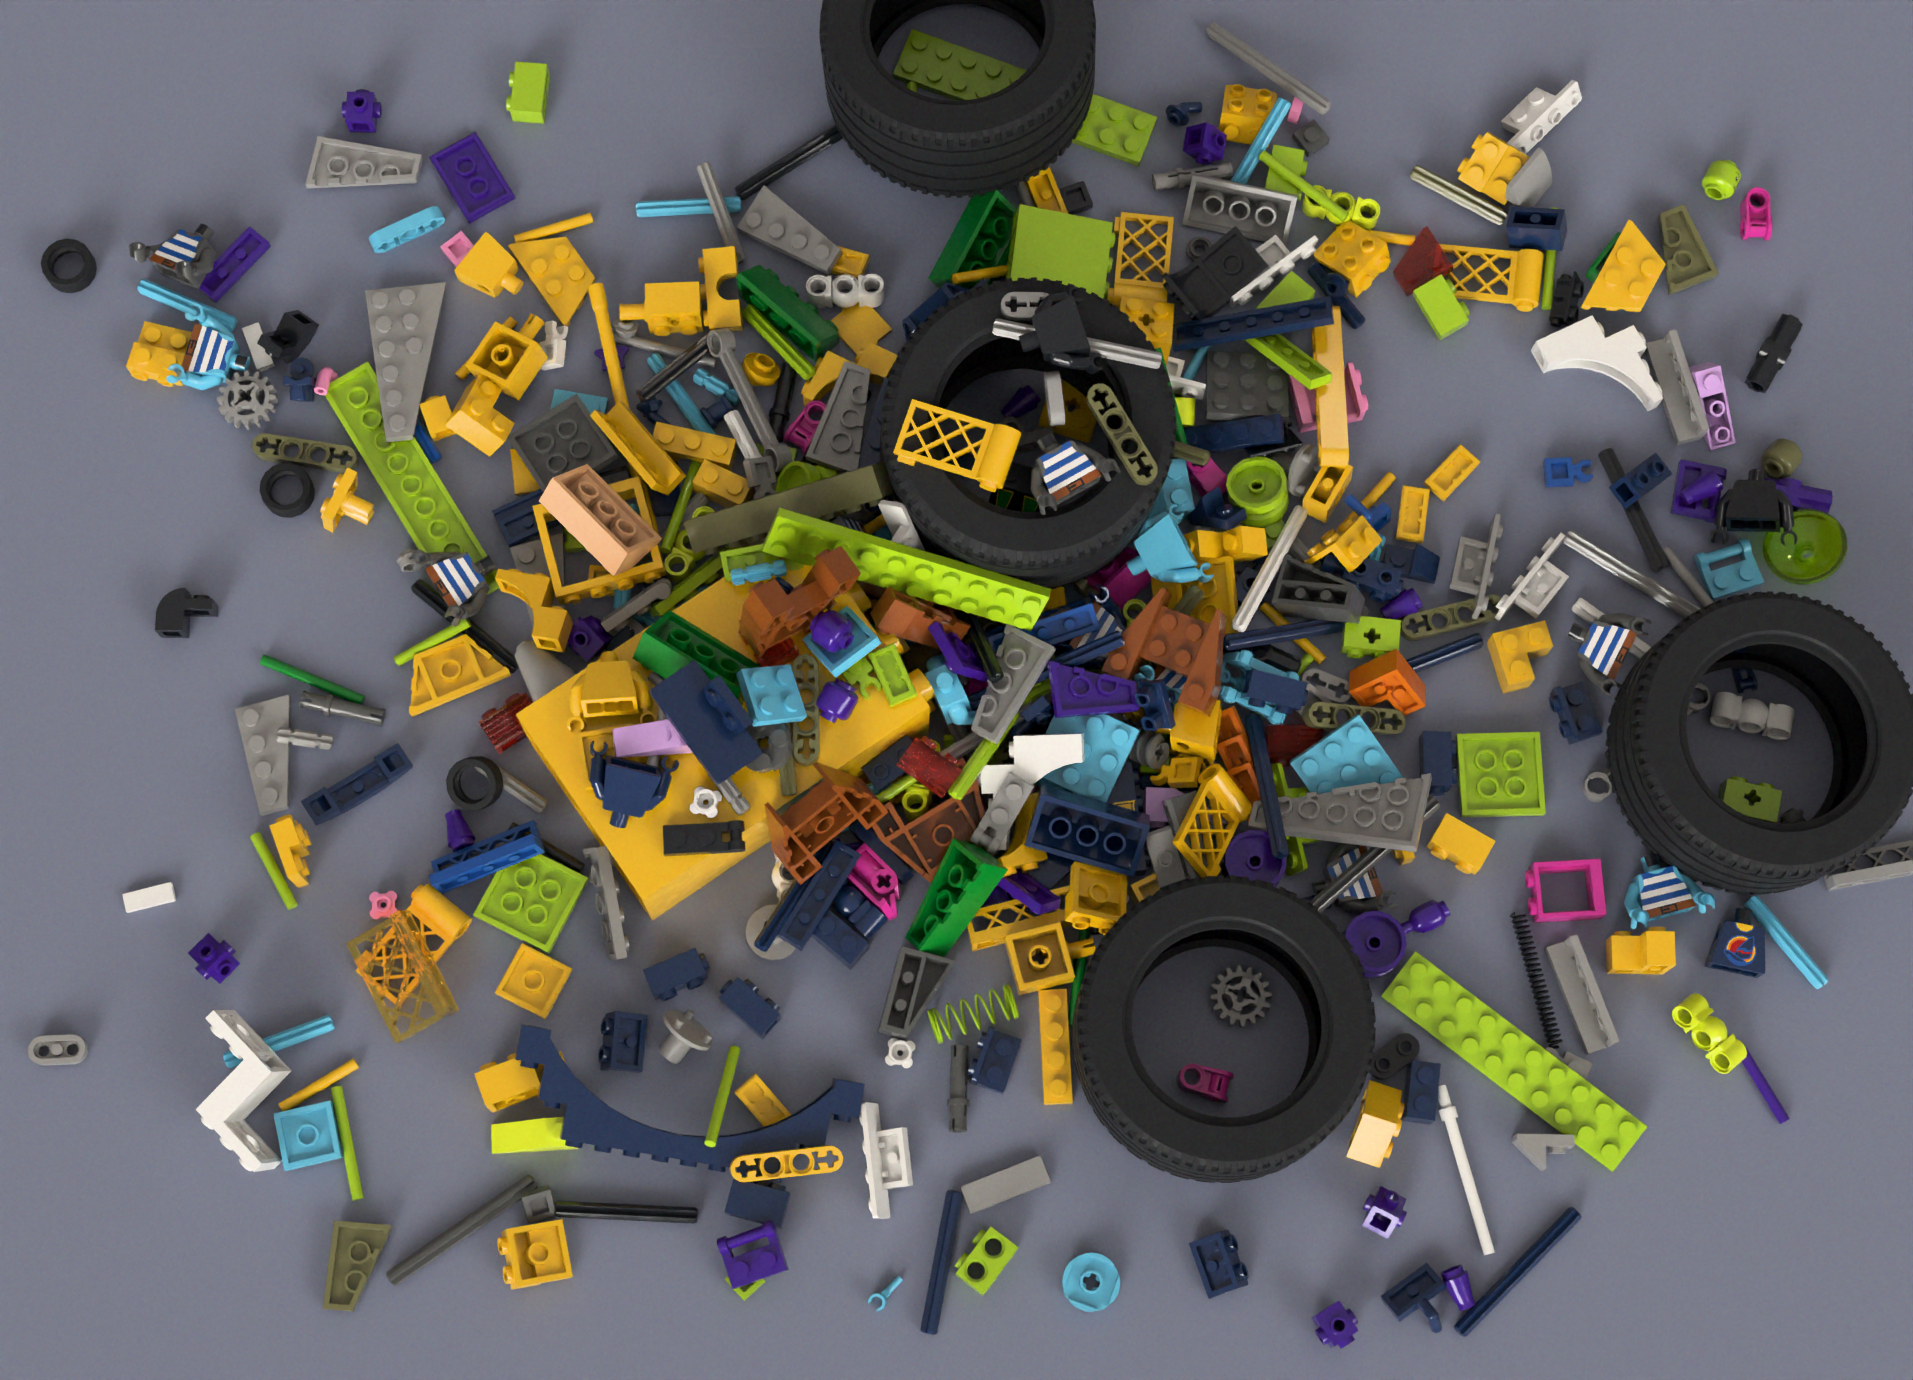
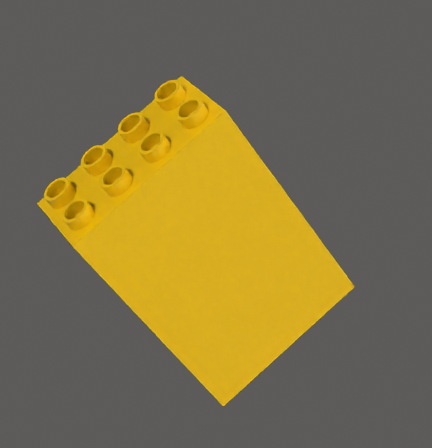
M804 565L799 570H787V574L780 578L795 588L802 584L813 566ZM774 575V576H771V577H772L771 579H766V580H761V581H763L764 584H765V583H767V582H769V581L775 579L776 576ZM723 577L672 611L762 667L790 664L792 668L793 662L798 656L806 654L814 657L819 670V694L828 681L835 682L836 678L846 682L841 674L835 678L805 646L802 639L812 631L807 634L801 631L768 648L762 657H757L739 632L743 604L750 595L749 590L761 581L751 583L745 581V584L735 586L732 581L726 582L725 577ZM857 582L853 584L846 594H841L834 598L837 603L830 610L839 612L848 605L879 638L881 644L869 653L892 643H895L899 654L904 651L896 635L891 633L890 635H885L877 629L874 630L870 624L872 619L867 611L871 607V603ZM647 627L612 651L617 653L618 661H628L630 669L638 671L648 683L649 690H651L655 685L648 677L653 671L644 668L641 663L632 659L644 631L649 628ZM866 654V655H865V658H866V659L869 661V663L871 664V662H870V660H869V657H868V654ZM804 662L801 668H797V670H802L803 682L797 681V684L804 682L815 683V681H808V671L813 668L809 667L807 662ZM587 668L516 714L529 742L601 846L607 847L614 858V866L652 921L771 841L765 810L767 802L781 816L790 805L798 802L809 793L813 786L824 780L813 765L802 766L794 758L797 794L783 796L781 793L779 769L759 773L745 766L730 776V778L740 790L741 797H745L749 802L750 809L739 816L732 808V803L729 804L722 795V800L718 802L716 808L718 811L717 816L708 818L705 814L698 813L695 815L690 811V804L694 802V790L697 787L719 791L715 782L708 776L707 771L693 753L660 755V760L667 756L665 766L669 769H672L675 760L679 763L678 768L670 773L672 779L665 799L654 809L645 811L643 817L639 818L629 815L626 828H618L609 823L612 811L602 808V801L595 797L593 789L585 791L575 734L580 732L581 722L575 721L573 723V732H570L567 728L568 720L573 717V712H570L571 688L581 674L586 673ZM918 668L908 674L917 696L890 707L883 689L879 692L875 686L869 685L866 688V692H868L870 699L865 700L860 694V685L857 683L853 687L856 688L855 693L858 696V702L847 720L837 718L836 722L833 723L820 716L822 710L819 708L820 754L817 763L860 778L865 774L862 770L864 766L906 735L912 737L915 742L928 735L930 713L936 710L931 700L935 697V691L924 674ZM875 671L869 675L878 679ZM808 689L799 692L802 702L805 704L810 703L814 699L813 692ZM651 696L653 706L650 707V710L657 717L659 706ZM744 701V703L742 704V706H743V708L745 709V711L748 713V710H747V707H746V703H745V701ZM639 709V714L584 717L583 713H581V718L587 724L586 731L628 723L637 725L640 724L642 709ZM651 716L643 718V723L654 722ZM806 717L803 721L798 722V727L800 730L807 732L813 729L815 723L811 718ZM790 722L793 744V722ZM768 736L765 739H761L759 743L760 749L769 748ZM815 736L807 739L797 737V740L803 739L804 749L799 751L798 754H803L804 759H809V755L815 753V751H811L809 748V739L815 740ZM639 756L640 763L647 764L648 756ZM708 800L703 801L704 805L709 803ZM734 820L744 821L745 831L742 832V841H745L746 850L743 852L664 856L663 826L719 823ZM722 833V842L731 841L730 833Z

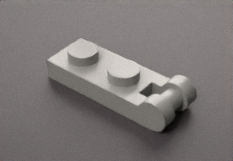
M667 578L658 579L603 617L601 625L606 632L613 628L615 631L620 630L629 623L627 618L635 613L638 616L645 613L652 607L650 603L656 598L666 599L671 593V581Z
M1009 772L971 836L970 841L976 845L978 843L988 848V852L995 855L1035 786ZM988 826L998 831L994 838L985 834Z

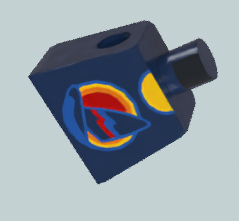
M1736 908L1734 921H1723L1719 924L1705 962V967L1759 978L1765 974V931L1761 927L1750 925L1751 910Z

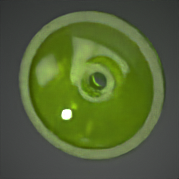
M1812 509L1794 511L1792 531L1795 532L1798 538L1796 544L1794 545V536L1789 533L1783 539L1785 546L1781 543L1780 537L1784 533L1783 528H1781L1780 532H1767L1763 541L1765 562L1775 576L1792 584L1806 585L1825 580L1840 568L1846 558L1848 541L1845 530L1833 516L1825 512ZM1807 553L1812 554L1808 558L1803 557V555Z

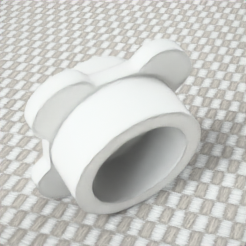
M697 787L694 790V802L690 804V811L695 815L701 813L705 814L708 818L716 817L718 814L716 809L718 802L722 800L721 793L717 790L711 791L704 787ZM708 800L709 803L704 805L703 801Z
M891 1038L888 1041L889 1053L885 1057V1062L889 1066L897 1064L902 1065L903 1068H910L913 1064L911 1056L915 1050L914 1042L911 1040L907 1042L898 1041L897 1038ZM898 1051H902L903 1055L899 1056L897 1054Z

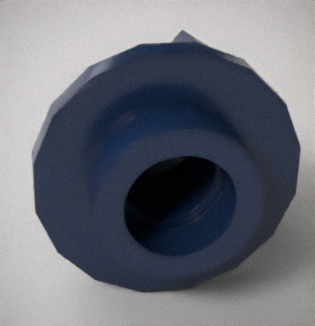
M1183 102L1179 105H1168L1166 108L1167 119L1173 125L1185 126L1189 122L1187 113H1200L1202 111V103Z
M1328 273L1322 281L1324 290L1330 296L1336 298L1342 297L1346 293L1350 283L1337 273Z
M656 396L648 402L640 401L641 403L636 405V409L642 412L643 416L647 417L654 425H656V422L670 424V422L657 414L663 401L657 400Z

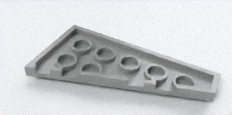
M446 282L365 290L386 442L414 439L420 411L419 404H421Z
M1431 773L1423 774L1421 778L1406 780L1405 777L1395 779V782L1385 784L1372 782L1332 789V792L1317 794V791L1306 793V796L1289 798L1288 796L1278 797L1285 835L1417 852L1432 781ZM1261 800L1254 801L1248 828L1249 830H1263L1267 832Z

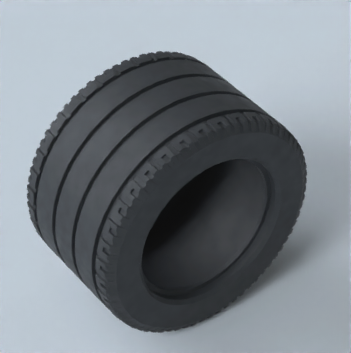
M1037 277L1030 279L1018 278L1017 281H1012V278L1003 281H993L992 285L982 284L979 287L969 289L967 294L962 292L955 298L950 299L946 302V306L943 307L941 305L926 318V322L922 321L909 337L910 340L905 342L896 358V363L892 366L887 386L885 387L881 413L880 462L884 461L887 475L894 491L893 494L887 496L888 501H898L905 505L926 552L1046 588L1055 589L1059 586L1066 587L1077 583L1081 578L1086 579L1101 570L1103 566L1106 567L1128 547L1142 528L1166 480L1171 459L1174 455L1175 433L1177 431L1176 410H1174L1176 405L1171 385L1168 386L1170 379L1163 362H1161L1158 369L1101 358L1094 361V364L1097 367H1103V369L1095 374H1089L1086 370L1069 369L1053 365L1050 361H1044L1040 347L1023 352L1020 340L994 335L992 329L995 319L1013 321L1005 318L1001 313V301L1007 293L1044 292L1051 295L1067 292L1074 286L1070 283L1064 285L1062 281H1051L1043 278V281L1037 280ZM1077 287L1078 290L1072 296L1076 299H1083L1077 305L1087 337L1156 351L1150 340H1146V334L1138 328V325L1134 321H1129L1127 314L1121 312L1115 305L1110 306L1108 300L1102 299L1093 292L1089 294L1085 288ZM1014 299L1011 300L1009 305H1005L1011 308V312H1016L1017 307H1026V305H1017ZM1030 305V307H1038V306H1039V305ZM1013 321L1032 325V321ZM1009 369H1030L1041 372L1059 371L1061 379L1075 387L1085 398H1087V393L1093 385L1099 383L1109 386L1156 462L1158 473L1151 484L1139 485L1135 483L1107 438L1108 459H1114L1121 472L1110 471V481H1106L1103 476L1091 490L1077 500L1058 507L1057 511H1054V509L1046 510V514L1042 515L1040 511H1014L993 505L969 490L955 473L917 461L914 466L898 462V455H894L893 451L912 399L946 409L964 388L986 375ZM1097 391L1093 401H1100L1103 405L1104 410L1100 412L1101 415L1107 410L1115 408L1113 405L1107 408L1104 403L1107 395L1105 393L1100 395ZM916 407L912 419L917 428L932 421L928 411ZM933 414L935 419L940 417V415ZM1111 415L1106 420L1108 427L1114 430L1121 428L1123 425L1122 419L1117 415ZM910 424L908 432L914 430L912 424ZM935 425L919 432L925 445L939 439L938 430ZM914 434L905 439L902 449L914 452L923 446L917 434ZM1127 439L1122 442L1121 448L1125 453L1133 454L1137 451L1138 446L1135 441ZM941 444L928 450L931 457L935 460L940 461L945 458ZM926 452L919 454L928 457ZM1141 453L1139 457L1129 462L1133 464L1137 461L1140 466L1137 474L1139 476L1145 475L1148 478L1151 468H1144L1140 459L1144 455Z

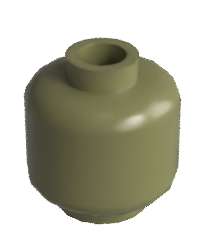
M1784 438L1777 439L1762 454L1761 463L1763 469L1770 477L1787 478L1801 464L1803 459L1802 452L1795 442Z

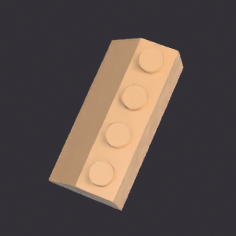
M588 464L553 477L539 500L548 512L613 576L631 569L662 539Z

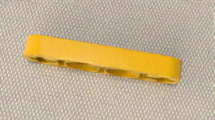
M832 1145L736 1156L731 1161L729 1170L733 1178L739 1182L834 1172L841 1167L843 1155L838 1148ZM829 1150H831V1154L837 1155V1160L832 1161V1166L828 1167L826 1162H816L818 1169H813L814 1158L812 1152L817 1151V1158L825 1157ZM800 1153L805 1154L809 1160L808 1166L803 1170H797L793 1166L794 1157ZM769 1157H776L780 1162V1168L776 1173H767L764 1169V1162ZM759 1158L758 1167L761 1175L756 1176V1170L746 1171V1176L742 1177L740 1172L735 1171V1167L740 1166V1161L745 1160V1164L750 1166L756 1165L754 1159Z

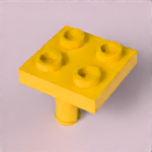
M348 467L344 475L338 474L333 484L335 490L332 498L327 497L320 509V512H322L323 528L333 533L342 516L347 515L368 525L374 514V510H372L374 504L354 495L358 487V473Z

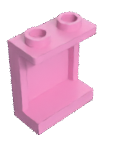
M1350 362L1344 368L1347 423L1363 420L1366 410H1368L1367 397L1365 394H1361L1359 386L1362 385L1360 371L1358 369L1355 370L1353 362ZM1289 375L1288 390L1299 432L1317 430L1315 390L1308 389Z

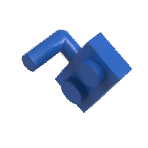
M1352 494L1344 500L1358 516L1363 515L1376 532L1391 521V508L1384 502L1378 507L1374 506L1368 510Z

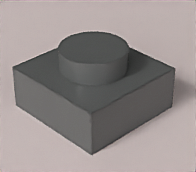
M1315 120L1301 127L1292 135L1293 140L1301 150H1305L1304 153L1307 157L1329 144L1330 138Z
M548 1185L520 1193L528 1223L555 1216V1207Z

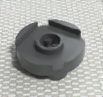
M786 723L762 726L750 725L746 729L759 747L761 739H765L767 736L769 737L767 742L770 745L768 749L762 748V754L747 764V768L759 773H766L771 770L776 771L787 763L793 751V744L791 743L790 736L792 733Z

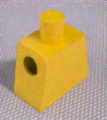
M487 232L481 236L454 270L460 282L495 298L498 297L504 288L516 295L524 284L522 280L515 276L518 272L516 260Z
M1216 700L1210 717L1184 707L1180 702L1175 703L1173 716L1176 725L1172 729L1160 728L1155 732L1170 734L1171 749L1174 751L1215 760L1222 717L1221 700Z

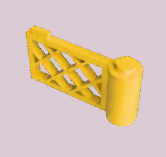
M1121 212L1120 217H1115L1114 233L1119 234L1114 288L1108 289L1107 300L1109 304L1119 308L1121 296L1167 303L1168 291L1162 285L1166 280L1163 278L1162 283L1151 282L1146 275L1154 269H1157L1161 275L1165 272L1169 274L1174 217ZM1125 222H1137L1142 228L1132 235L1126 229ZM1156 224L1168 225L1167 232L1160 237L1150 228ZM1146 232L1154 241L1144 248L1136 238ZM1132 242L1140 252L1129 258L1123 251V248ZM1158 245L1165 252V255L1156 261L1149 251ZM1144 255L1152 265L1141 271L1134 262ZM1128 266L1137 274L1133 279L1120 278L1121 271Z
M1437 244L1433 279L1441 274L1443 277L1448 275L1455 283L1454 287L1457 292L1454 293V296L1457 299L1508 303L1517 307L1519 311L1529 312L1539 305L1544 255L1541 251L1535 249L1508 251ZM1441 252L1453 253L1458 260L1447 267L1441 260ZM1472 255L1480 256L1485 262L1475 270L1466 261ZM1498 258L1511 259L1510 267L1502 273L1493 264ZM1462 263L1470 274L1459 281L1451 271ZM1489 266L1497 277L1486 284L1478 273ZM1507 274H1509V280L1505 277ZM1474 277L1482 288L1476 292H1469L1464 287V284ZM1501 280L1508 288L1507 295L1495 294L1490 287Z
M912 399L893 453L898 455V462L914 466L917 461L980 482L979 486L981 488L996 492L997 488L1002 489L1022 433L1007 425L992 424ZM916 407L928 411L932 421L917 428L912 419ZM933 414L940 415V417L935 419ZM948 418L955 420L960 429L944 436L938 423ZM960 422L966 423L968 425L962 427ZM912 424L914 430L908 432L909 426ZM935 425L941 438L925 445L919 432ZM974 427L985 429L983 439L971 444L965 432ZM917 434L923 447L914 452L903 450L902 446L905 439ZM963 434L968 447L953 454L947 441ZM944 443L950 456L940 461L933 459L928 450ZM980 447L978 454H976L974 449ZM971 451L975 458L972 471L961 468L956 458ZM926 452L928 457L919 454ZM953 460L955 465L948 464V462Z
M1218 763L1210 765L1199 775L1198 783L1200 787L1172 841L1202 879L1205 876H1217L1221 870L1219 863L1238 824L1250 817L1253 807L1249 799ZM1206 796L1210 800L1211 810H1207ZM1197 814L1200 817L1201 829H1197L1195 819ZM1208 815H1212L1214 829H1210ZM1221 815L1228 822L1226 829H1223ZM1187 834L1190 835L1192 849L1184 841ZM1198 834L1203 835L1205 849L1200 848ZM1211 834H1215L1216 836V849L1213 848ZM1202 854H1206L1207 868L1203 864Z
M430 883L425 886L420 884L410 896L413 899L411 905L371 952L365 950L355 962L359 966L355 971L397 1007L403 1004L453 942L460 938L472 923L471 917ZM413 914L420 920L421 932L406 934L405 922ZM425 925L429 927L432 931L426 932ZM401 928V934L395 935ZM438 935L445 941L437 951L427 952L426 936ZM421 936L422 952L407 954L406 938ZM401 938L402 954L387 956V944L389 941ZM382 951L383 956L377 957L379 953ZM433 955L428 961L427 956ZM423 956V968L420 972L409 974L408 958ZM403 958L404 974L389 976L388 960ZM383 960L384 976L372 977L365 971L373 961ZM409 977H415L409 984ZM404 978L405 990L397 998L390 992L389 980ZM384 980L385 987L378 981Z

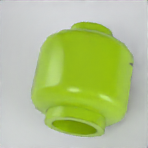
M1730 160L1713 161L1702 178V187L1705 194L1714 200L1730 198L1741 181L1740 170Z

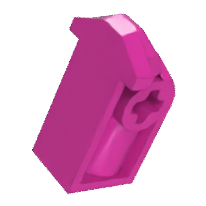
M864 843L856 850V852L861 854V857L847 880L890 921L898 916L897 901H900V884L895 872ZM881 882H884V883H886V884H887V883H890V887H888V888L885 887V886H882V887H881V886H880V883H881Z

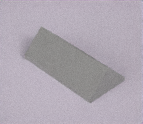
M1193 174L1182 225L1224 234L1236 226L1248 239L1266 242L1274 235H1277L1286 246L1298 195Z

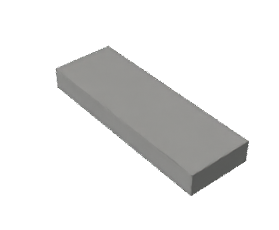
M1040 1155L963 1185L960 1189L970 1214H974L1050 1184L1051 1181Z

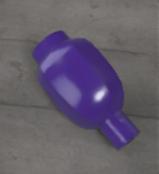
M1430 900L1412 910L1408 921L1400 925L1405 934L1413 930L1418 933H1425L1443 925L1446 917L1450 916V912L1443 900L1440 902Z

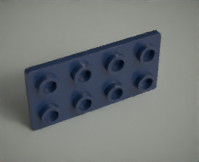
M695 660L649 691L652 698L716 785L721 784L762 754L761 749L746 730L754 723L721 676L719 675L710 681Z

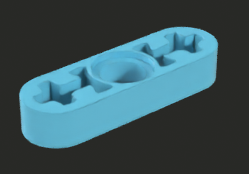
M432 206L374 232L369 237V242L375 253H383L439 228L444 224L445 218L438 206Z

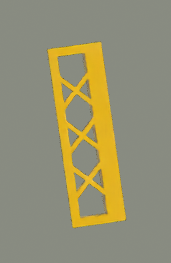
M618 401L607 414L597 410L591 413L590 417L651 489L669 495L686 477L684 472L625 403Z
M1070 885L1050 891L1057 896L1068 894ZM1018 899L979 909L973 918L984 916L991 920L986 930L975 932L972 920L968 924L967 929L973 952L1004 944L1006 935L1061 922L1062 928L1072 926V923L1065 921V909L1052 910L1054 912L1048 914L1046 912L1034 917L1025 912L1027 909L1025 904ZM1011 909L1018 913V916L1013 923L1006 924L998 919L1002 910Z

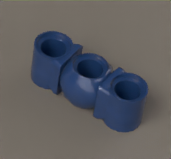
M848 880L845 881L831 904L867 940L888 921Z

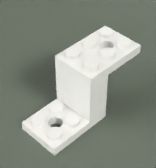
M213 1010L205 1018L211 1024V1031L217 1037L224 1038L231 1045L229 1050L233 1055L244 1060L196 1110L201 1115L200 1120L209 1129H214L221 1136L219 1138L220 1142L227 1149L234 1150L240 1157L239 1162L245 1169L253 1172L275 1169L282 1160L245 1121V1118L292 1070L235 1010Z

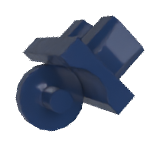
M297 358L290 365L292 377L283 376V385L290 386V400L314 402V386L317 379L312 377L314 365L307 358Z
M1141 678L1137 681L1139 691L1134 696L1136 703L1144 708L1145 716L1141 719L1143 729L1156 731L1160 728L1172 729L1176 724L1170 703L1176 699L1175 692L1167 690L1164 679L1147 680L1146 678Z

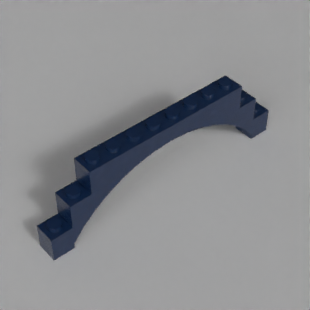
M521 1024L515 1059L521 1061L520 1066L538 1069V1064H543L537 1098L538 1100H543L542 1106L560 1109L561 1104H566L560 1132V1139L566 1140V1146L582 1148L583 1143L594 1145V1150L599 1152L611 1153V1149L615 1148L623 1150L622 1155L640 1158V1153L651 1154V1160L668 1163L669 1158L680 1159V1165L697 1167L698 1162L709 1164V1170L725 1172L726 1167L730 1168L731 1161L739 1155L795 1149L796 1143L800 1144L799 1148L825 1145L830 1114H834L833 1120L850 1122L851 1117L859 1118L865 1084L833 1078L832 1086L796 1113L752 1131L718 1135L716 1146L708 1147L704 1144L706 1136L677 1134L653 1128L609 1107L591 1093L575 1077L563 1061L550 1039L551 1029ZM769 1157L764 1162V1169L767 1173H776L780 1168V1162L776 1157ZM759 1158L754 1159L756 1165L750 1166L745 1164V1160L740 1161V1166L735 1167V1169L743 1176H746V1171L756 1170V1172L760 1173L758 1167ZM782 1178L769 1179L773 1181L782 1182Z

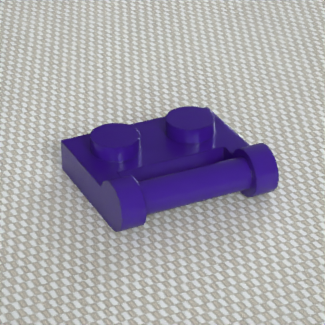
M1681 459L1678 462L1671 513L1714 523L1716 506L1720 500L1721 491L1718 492L1719 495L1709 498L1708 509L1701 508L1702 500L1686 505L1679 491L1687 487L1705 471H1715L1723 483V480L1726 479L1727 470L1722 467Z
M772 1220L763 1222V1226L729 1238L723 1236L717 1239V1246L723 1257L732 1289H737L789 1270L775 1224ZM764 1237L768 1238L769 1245L734 1257L733 1248Z

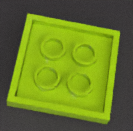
M1540 732L1456 734L1461 818L1544 816L1546 814Z
M539 854L497 871L473 916L550 954L589 878Z

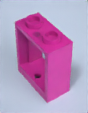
M1601 859L1533 862L1528 867V871H1525V884L1531 891V898L1528 899L1529 915H1533L1534 923L1602 919L1607 914ZM1584 872L1588 910L1543 912L1539 874Z

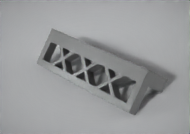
M1677 330L1668 331L1664 339L1646 343L1645 354L1654 380L1662 389V404L1675 443L1679 445L1702 439L1709 430V425Z
M1913 840L1872 847L1862 855L1874 862L1871 868L1859 869L1855 867L1854 864L1857 860L1855 859L1844 865L1847 867L1844 873L1834 875L1829 873L1824 876L1827 891L1913 875V858L1908 856L1913 847ZM1907 848L1905 852H1902L1899 849ZM1887 851H1892L1901 857L1899 862L1892 864L1884 863L1881 861V858ZM1880 853L1877 858L1872 854Z
M1578 935L1570 936L1563 942L1546 947V955L1586 1055L1618 1043L1620 1040Z

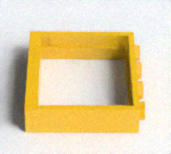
M639 476L608 484L624 501L636 498L641 518L655 531ZM542 504L532 506L554 592L560 605L570 603L575 605L580 603L581 599L588 597L601 598L606 596L609 591L616 589L620 591L629 590L635 586L634 584L644 581L646 583H654L655 579L667 575L660 547L657 544L651 550L653 562L632 567L616 576L607 574L563 587L547 527V522L557 519Z

